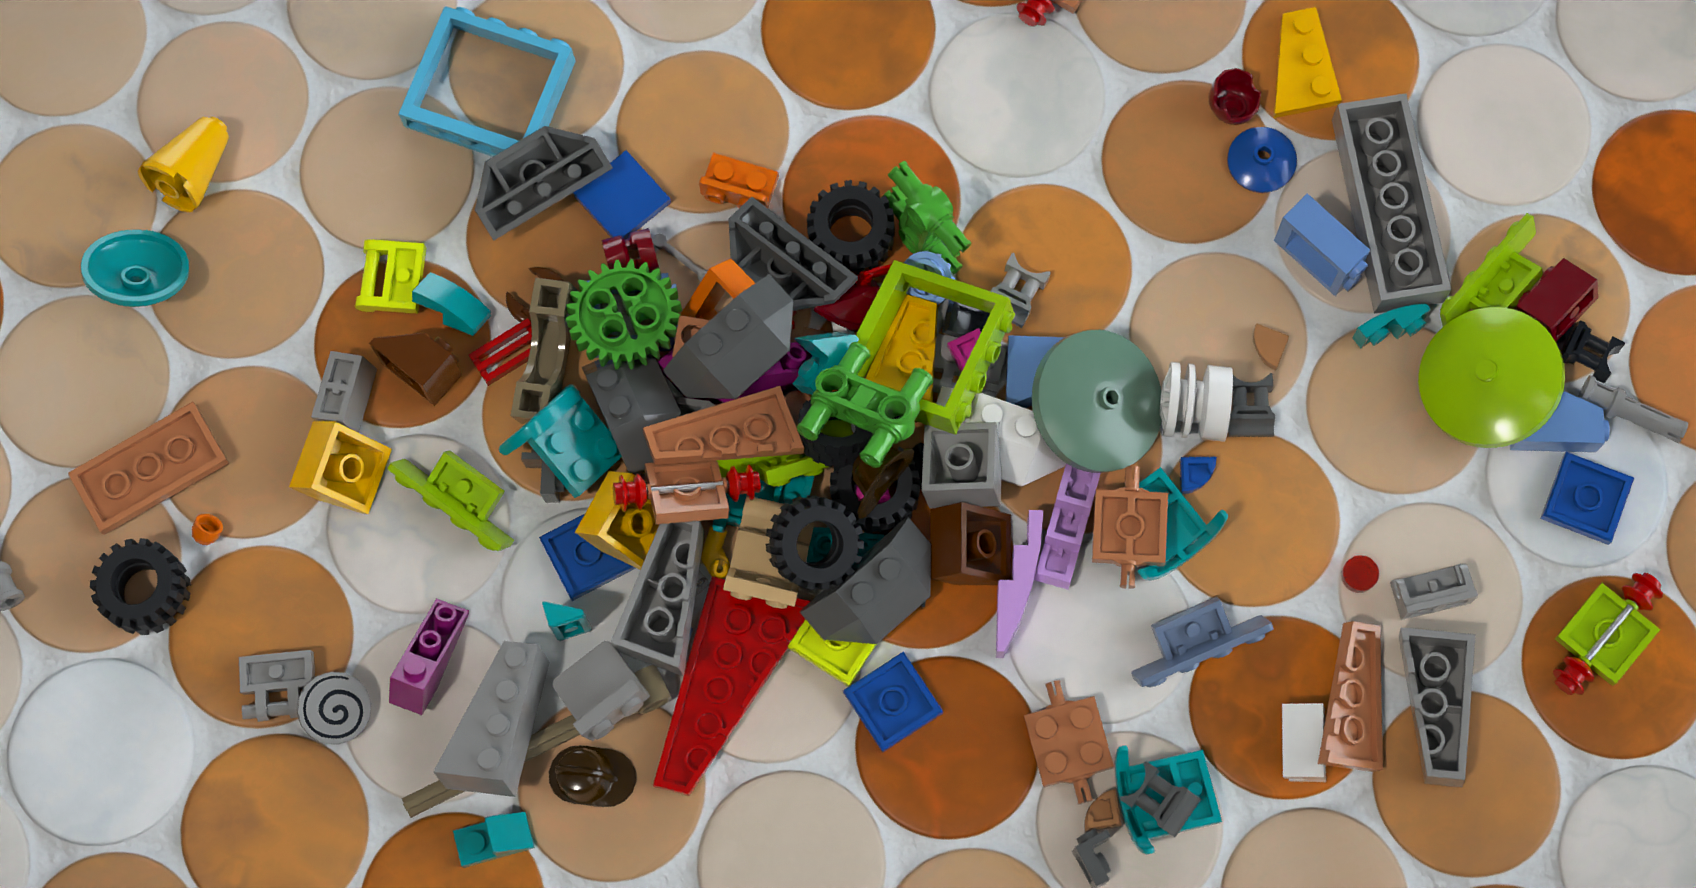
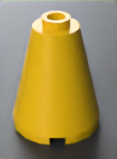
M201 117L143 161L138 169V174L146 188L152 193L155 189H158L165 195L162 201L177 210L189 213L197 209L203 200L228 142L229 135L226 131V125L216 117Z

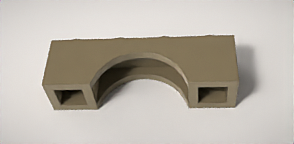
M535 278L529 310L532 324L530 354L526 369L522 377L516 382L510 415L521 424L528 422L562 391L571 341L569 332L571 328H568L566 317L570 315L566 305L574 303L570 292L578 291L570 282Z

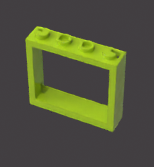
M894 260L856 334L859 338L857 343L864 345L871 354L858 373V376L865 377L910 287L990 313L945 407L921 399L919 402L920 412L914 421L956 435L964 419H969L971 403L976 393L980 394L985 386L986 372L990 364H994L1000 355L1001 341L1005 333H1010L1013 329L1011 323L1015 313L1010 298Z

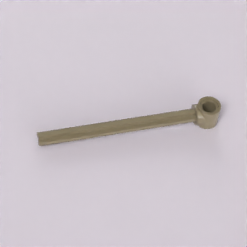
M651 665L634 672L650 694V697L643 702V706L635 714L651 712L672 699L657 666ZM571 715L532 734L524 762L579 736V732L573 725L576 722L574 716ZM438 780L402 798L406 811L410 818L465 791L446 789Z

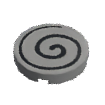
M328 672L315 676L304 686L298 698L297 716L300 726L309 737L321 743L341 744L351 741L364 730L370 719L371 702L368 692L358 679L347 673Z

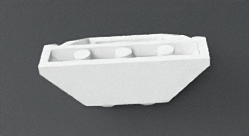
M942 386L936 404L945 407L954 388ZM976 393L971 403L969 419L965 418L961 424L996 422L1002 473L1001 480L1023 487L1065 467L1066 463L1052 452L1042 438L1032 410L983 393Z

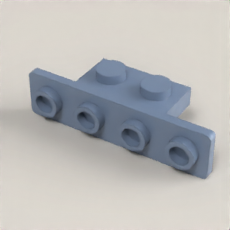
M1214 597L1152 624L1151 628L1163 658L1133 670L1131 674L1141 687H1155L1164 683L1167 680V676L1176 672L1185 673L1199 667V662L1208 658L1224 657L1232 652L1233 647L1242 643L1251 644L1258 642L1265 637V633L1272 631L1274 628L1271 621L1262 615L1231 627L1221 600Z

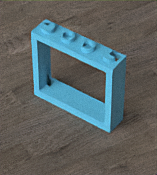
M444 6L398 113L404 127L492 157L519 141L420 108L454 28L555 61L524 138L543 126L549 127L576 62L572 48L560 39L552 38L547 40L538 37L535 32L526 28H519L517 30L507 27L504 22L496 18L489 17L486 20L477 17L466 8L457 7L453 9Z

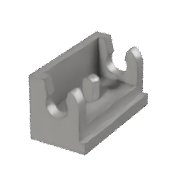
M330 351L311 417L318 421H335L359 433L377 368L363 356Z
M1458 564L1453 567L1396 579L1390 582L1401 620L1471 604L1478 597L1466 564Z

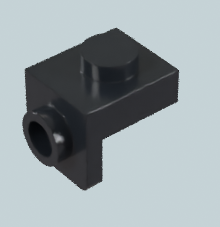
M949 300L942 333L959 338L978 328L982 332L990 313Z

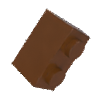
M425 333L377 337L373 338L369 343L380 362L434 406L462 375L456 364L459 360L451 353L453 351L452 347L438 336L433 340Z
M964 502L931 509L932 580L953 585H998V580H1011V514Z

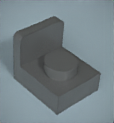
M1093 829L1076 839L1079 845L1075 846L1072 850L1091 888H1100L1110 880L1107 874L1111 870L1105 857L1101 852L1095 854L1093 848L1109 840L1111 836L1108 830L1098 834L1097 830Z

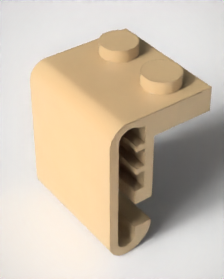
M746 496L742 520L723 590L731 591V596L742 600H751L752 597L765 599L766 604L776 608H787V605L795 606L800 586L782 577L778 573L779 570L772 566L769 560L772 557L770 553L766 552L765 545L770 541V538L766 536L767 528L772 529L774 524L770 520L774 514L779 515L782 512L780 507L784 504L754 497V500L751 501ZM815 522L806 525L797 538V552L804 562H806Z

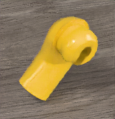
M710 526L701 559L711 576L723 579L727 576L730 568V562L722 548L727 530L724 533L714 531L713 526Z

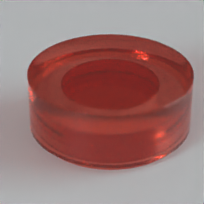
M1363 555L1354 556L1343 566L1341 579L1345 587L1350 591L1365 593L1371 590L1377 583L1379 569L1371 558Z

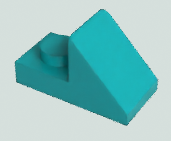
M841 332L796 337L795 340L812 357L802 364L798 371L799 376L793 385L802 393L812 395L816 390L815 380L817 375L827 368L838 365L849 349V345L852 342H858L859 338L855 334Z
M526 812L485 817V822L453 831L461 867L463 868L535 848Z

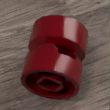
M649 228L631 232L628 239H624L619 235L601 240L609 270L614 269L615 260H619L621 267L626 268L630 261L628 251L637 249L640 258L633 260L636 269H639L644 262L648 263L649 273L659 268Z

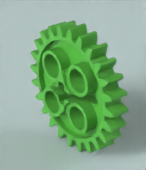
M630 259L626 268L621 267L619 260H615L614 269L611 270L603 263L601 264L602 273L599 275L589 270L588 273L591 281L588 283L579 279L578 285L581 292L571 291L570 295L574 303L566 305L570 315L566 317L568 328H571L569 330L572 340H577L576 345L579 352L587 349L586 354L590 361L599 355L602 367L609 360H613L615 370L619 369L622 361H627L628 367L633 369L634 360L637 359L646 366L648 365L647 355L649 354L659 359L660 353L658 348L660 346L666 349L671 348L668 337H676V326L678 325L679 315H681L679 312L682 311L681 302L677 300L679 298L676 288H671L670 278L661 279L662 276L659 268L649 273L648 263L646 262L639 269H636L633 259ZM613 289H616L619 293L627 316H630L632 328L638 336L637 339H632L627 330L624 318L618 311L617 302L611 293ZM633 290L641 291V293L637 296L627 295L629 292ZM600 303L609 304L604 309H594ZM645 319L655 320L647 326L640 324ZM610 333H622L619 337L615 339L607 338V336Z

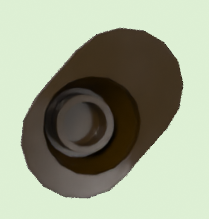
M892 446L879 468L866 464L860 458V454L854 461L852 474L854 482L864 495L857 511L859 519L865 518L874 509L890 485L909 466L914 457V451L911 448L899 451Z
M571 746L559 752L553 759L549 769V784L553 792L563 801L596 807H614L624 802L633 793L636 784V771L631 761L621 752L590 746Z

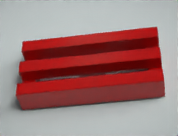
M528 318L468 354L488 386L528 362L530 348L492 372L488 373L486 370L531 342L532 324ZM528 331V334H526L525 336L516 340L515 342L503 348L494 355L490 356L486 360L482 362L480 361L484 357L488 356L492 352L496 351L500 347L504 346L505 344L509 343L513 339Z

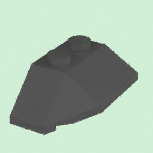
M543 126L485 161L475 212L494 241L613 168L595 138Z
M753 197L728 218L730 258L755 283L770 274L793 299V311L835 303L858 281V276Z
M768 274L735 297L692 336L663 369L664 373L687 398L737 399L790 351L793 299Z
M647 357L648 365L646 366L639 359L634 360L633 369L628 367L627 361H622L618 370H615L613 360H609L604 367L600 365L599 360L583 366L582 370L629 473L634 475L645 474V463H653V459L643 434V427L682 416L656 358Z
M906 517L862 556L860 564H853L852 569L855 572L850 577L845 575L842 578L843 583L838 586L829 585V589L823 590L799 612L823 640L869 644L879 643L931 596V543L911 519Z

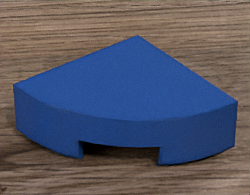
M1217 457L1180 458V486L1182 494L1195 492L1210 480L1216 466Z

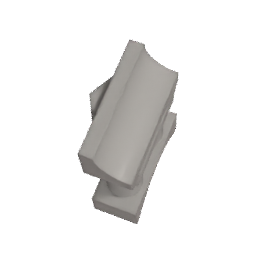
M1012 253L1005 266L1007 274L1002 283L993 287L991 292L1010 298L1015 313L1012 323L1022 328L1030 315L1032 298L1038 288L1044 290L1051 272H1029L1019 265L1015 254ZM1019 279H1022L1026 282L1021 291L1018 292L1014 288Z

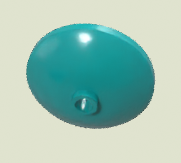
M123 230L105 235L88 247L81 260V275L86 287L97 297L120 306L144 307L160 303L181 290L189 276V260L181 245L166 235L149 230Z

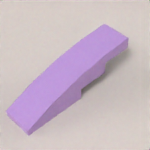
M1066 463L1034 576L1035 581L1069 590L1101 473L1081 471Z
M1029 510L1027 518V545H1014L1012 580H998L996 658L1004 657L1020 625L1032 590L1041 547L1043 510Z

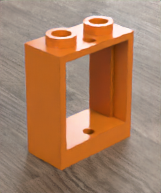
M730 258L709 268L681 312V316L711 320L718 314L714 308L725 291L734 299L755 284V282Z

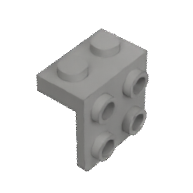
M609 641L600 643L556 677L552 683L554 690L576 719V722L573 723L574 727L581 736L591 741L607 735L614 728V724L623 717H628L637 712L643 706V702L650 697V694L621 654Z

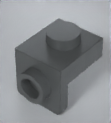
M533 448L531 452H522L521 460L526 468H541L540 495L545 503H560V492L566 491L565 486Z

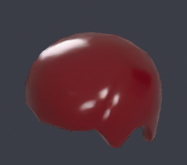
M1238 68L1224 70L1214 80L1208 95L1209 105L1220 121L1230 125L1248 123L1259 111L1261 91L1255 88L1252 74Z

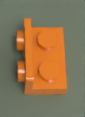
M713 153L705 177H701L699 181L700 193L710 202L723 204L725 201L737 205L738 208L753 197L768 208L779 178V172Z

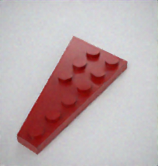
M711 577L654 779V787L686 796L691 795L788 650L789 643L805 621V618L799 611L810 601L797 598L795 606L787 605V608H776L766 604L765 599L752 597L751 600H742L731 596V591L723 590L725 579Z

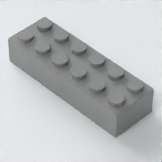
M1407 94L1338 104L1332 117V125L1357 238L1370 249L1365 260L1368 264L1365 274L1374 314L1414 304L1433 305L1443 303L1451 291V286Z

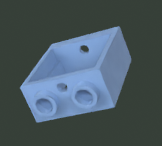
M1308 193L1282 218L1274 242L1334 296L1343 288L1349 292L1360 281L1362 272L1368 266L1365 260L1370 249Z

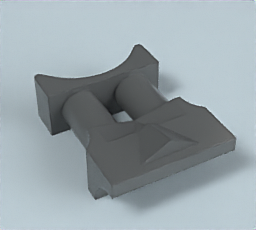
M1269 373L1263 380L1252 383L1241 381L1233 375V411L1230 414L1229 437H1274L1275 414L1272 412L1268 401V393H1271L1273 389L1272 373ZM1247 393H1254V406H1247Z
M1145 761V780L1142 786L1135 793L1120 797V800L1132 809L1138 806L1153 816L1160 828L1176 837L1201 799L1187 788L1176 787L1158 776L1160 771ZM1149 787L1165 798L1161 804L1145 794Z

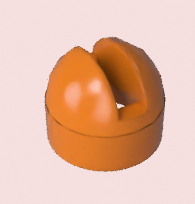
M200 514L196 517L192 526V537L201 545H210L220 537L223 524L213 515Z

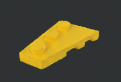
M1316 7L1283 13L1280 25L1279 60L1273 119L1337 106L1341 103L1342 98Z
M906 294L865 379L901 391L912 374L913 369L921 368L927 371L934 380L938 317L937 303ZM933 383L929 386L922 399L932 402Z

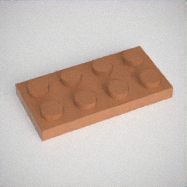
M191 402L68 472V475L99 531L105 535L229 464V461L197 405Z

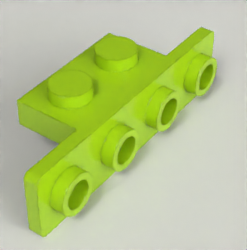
M1526 213L1520 221L1514 222L1508 229L1506 237L1498 246H1493L1488 251L1480 267L1476 271H1471L1466 276L1458 292L1454 296H1449L1444 301L1440 309L1442 326L1459 315L1468 312L1470 309L1475 310L1485 307L1514 309L1520 297L1526 291L1531 290L1543 275L1542 267L1519 255L1536 234L1534 216Z
M843 420L827 421L821 431L832 437H845L853 434L851 424ZM805 454L717 460L722 478L726 477L731 466H735L739 473L745 472L747 465L750 464L753 471L759 472L760 479L771 486L786 485L791 482V478L800 475H819L824 472V468L828 467L825 464L814 462L811 457H807Z
M452 451L443 452L430 476L406 459L390 463L387 469L395 475V480L406 488H413L423 496L422 499L427 505L435 509H441L450 516V521L455 526L463 530H469L477 536L478 542L483 547L492 551H500L511 547L514 539L488 521L505 491Z

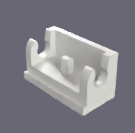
M1323 703L1282 704L1283 778L1289 779V781L1326 782V765L1318 764L1325 726V708Z

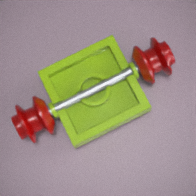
M1634 573L1632 580L1635 584L1632 587L1628 585L1622 587L1625 601L1601 583L1556 636L1555 640L1576 656H1566L1563 658V662L1566 665L1564 670H1553V674L1556 677L1554 682L1563 692L1569 695L1574 693L1582 695L1584 693L1581 685L1583 681L1593 682L1595 680L1592 670L1611 686H1614L1661 630L1637 611H1651L1653 609V604L1650 601L1652 597L1656 599L1663 597V592L1660 589L1662 585L1654 576L1648 573H1643L1642 575Z

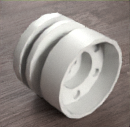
M1170 362L1168 373L1162 384L1160 399L1163 436L1173 437L1176 421L1181 422V438L1188 437L1192 423H1199L1201 440L1225 442L1232 404V368L1208 365L1203 381L1196 380L1194 364L1188 363L1185 379H1180V363Z

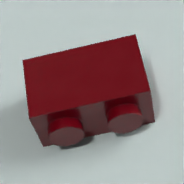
M1563 258L1555 267L1551 266L1544 272L1540 282L1532 291L1528 290L1520 297L1517 303V311L1523 312L1541 323L1551 334L1554 341L1557 342L1598 299V280Z

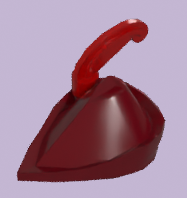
M892 264L876 267L868 271H861L857 275L858 281L835 303L816 306L813 311L839 326L858 332L880 289V286L872 278L887 274Z

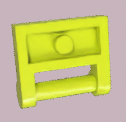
M374 239L365 240L363 252L366 254L361 293L360 296L356 297L355 308L365 312L389 311L418 314L419 304L412 302V291L423 278L426 256L425 244ZM382 255H388L382 297L374 296L379 258Z

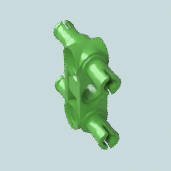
M903 161L899 163L900 168L895 166L888 173V177L896 184V186L892 187L893 192L891 193L888 190L883 195L889 201V209H893L895 217L899 220V236L907 249L913 254L926 250L935 254H941L945 262L951 264L950 271L954 275L963 266L955 257L960 255V251L962 253L965 252L972 243L952 221L954 218L953 206L947 195L937 186L923 185L910 169L908 163Z
M852 342L838 365L827 368L817 375L815 380L816 390L811 396L812 406L801 423L798 424L797 431L808 440L815 441L829 418L836 417L874 434L864 450L861 451L860 458L871 467L879 468L892 445L909 438L915 430L914 420L920 412L919 402L934 380L927 371L921 368H914L902 390L896 392L860 377L858 373L871 354L864 345ZM895 416H902L898 419H892Z

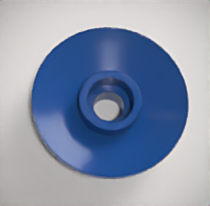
M1254 127L1243 131L1233 140L1228 151L1227 163L1232 177L1239 185L1253 192L1268 193L1282 188L1290 181L1296 169L1297 156L1293 144L1284 134L1268 127ZM1265 151L1270 155V158L1261 159L1258 156V152Z

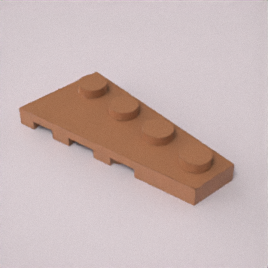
M780 386L643 427V434L655 465L804 454L803 443Z
M1356 621L1343 623L1318 764L1369 772L1383 771L1380 626Z

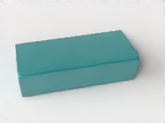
M542 602L548 625L557 640H566L592 630L591 624L582 609Z

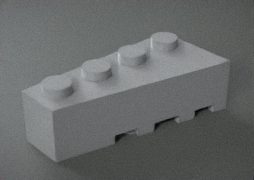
M700 521L659 524L611 640V644L619 653L684 676L705 533Z
M1401 627L1399 642L1424 783L1462 788L1466 774L1475 634Z
M504 641L433 771L446 789L516 796L550 663L538 644Z

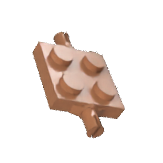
M1132 466L1125 467V487L1115 490L1096 489L1092 563H1110L1121 567L1120 587L1124 589L1127 586V575H1129V589L1136 587V568L1144 565L1165 566L1168 493L1149 492L1139 488L1141 468L1134 466L1133 480H1131Z
M1060 680L1054 681L1057 695L1054 694L1052 683L1049 682L1045 686L1051 705L1044 710L1024 715L1043 787L1059 783L1073 784L1078 804L1085 803L1081 789L1084 790L1087 803L1091 802L1093 798L1087 780L1096 773L1114 769L1095 697L1078 701H1065Z

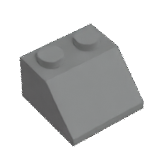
M996 422L961 424L956 435L925 425L922 493L929 508H937L959 502L980 507L1001 506L1002 473Z

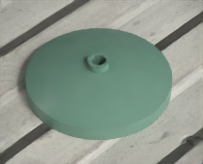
M1106 330L1082 331L1067 336L1054 344L1038 365L1032 386V408L1035 422L1048 447L1068 465L1090 473H1107L1123 469L1136 463L1148 452L1160 430L1162 422L1160 416L1161 386L1158 376L1146 355L1125 337Z

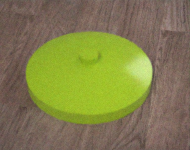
M1504 307L1475 309L1459 315L1444 325L1426 347L1418 375L1422 403L1435 424L1451 438L1466 445L1480 448L1505 447L1518 443L1537 432L1555 412L1561 400L1565 383V368L1562 354L1547 329L1531 316Z

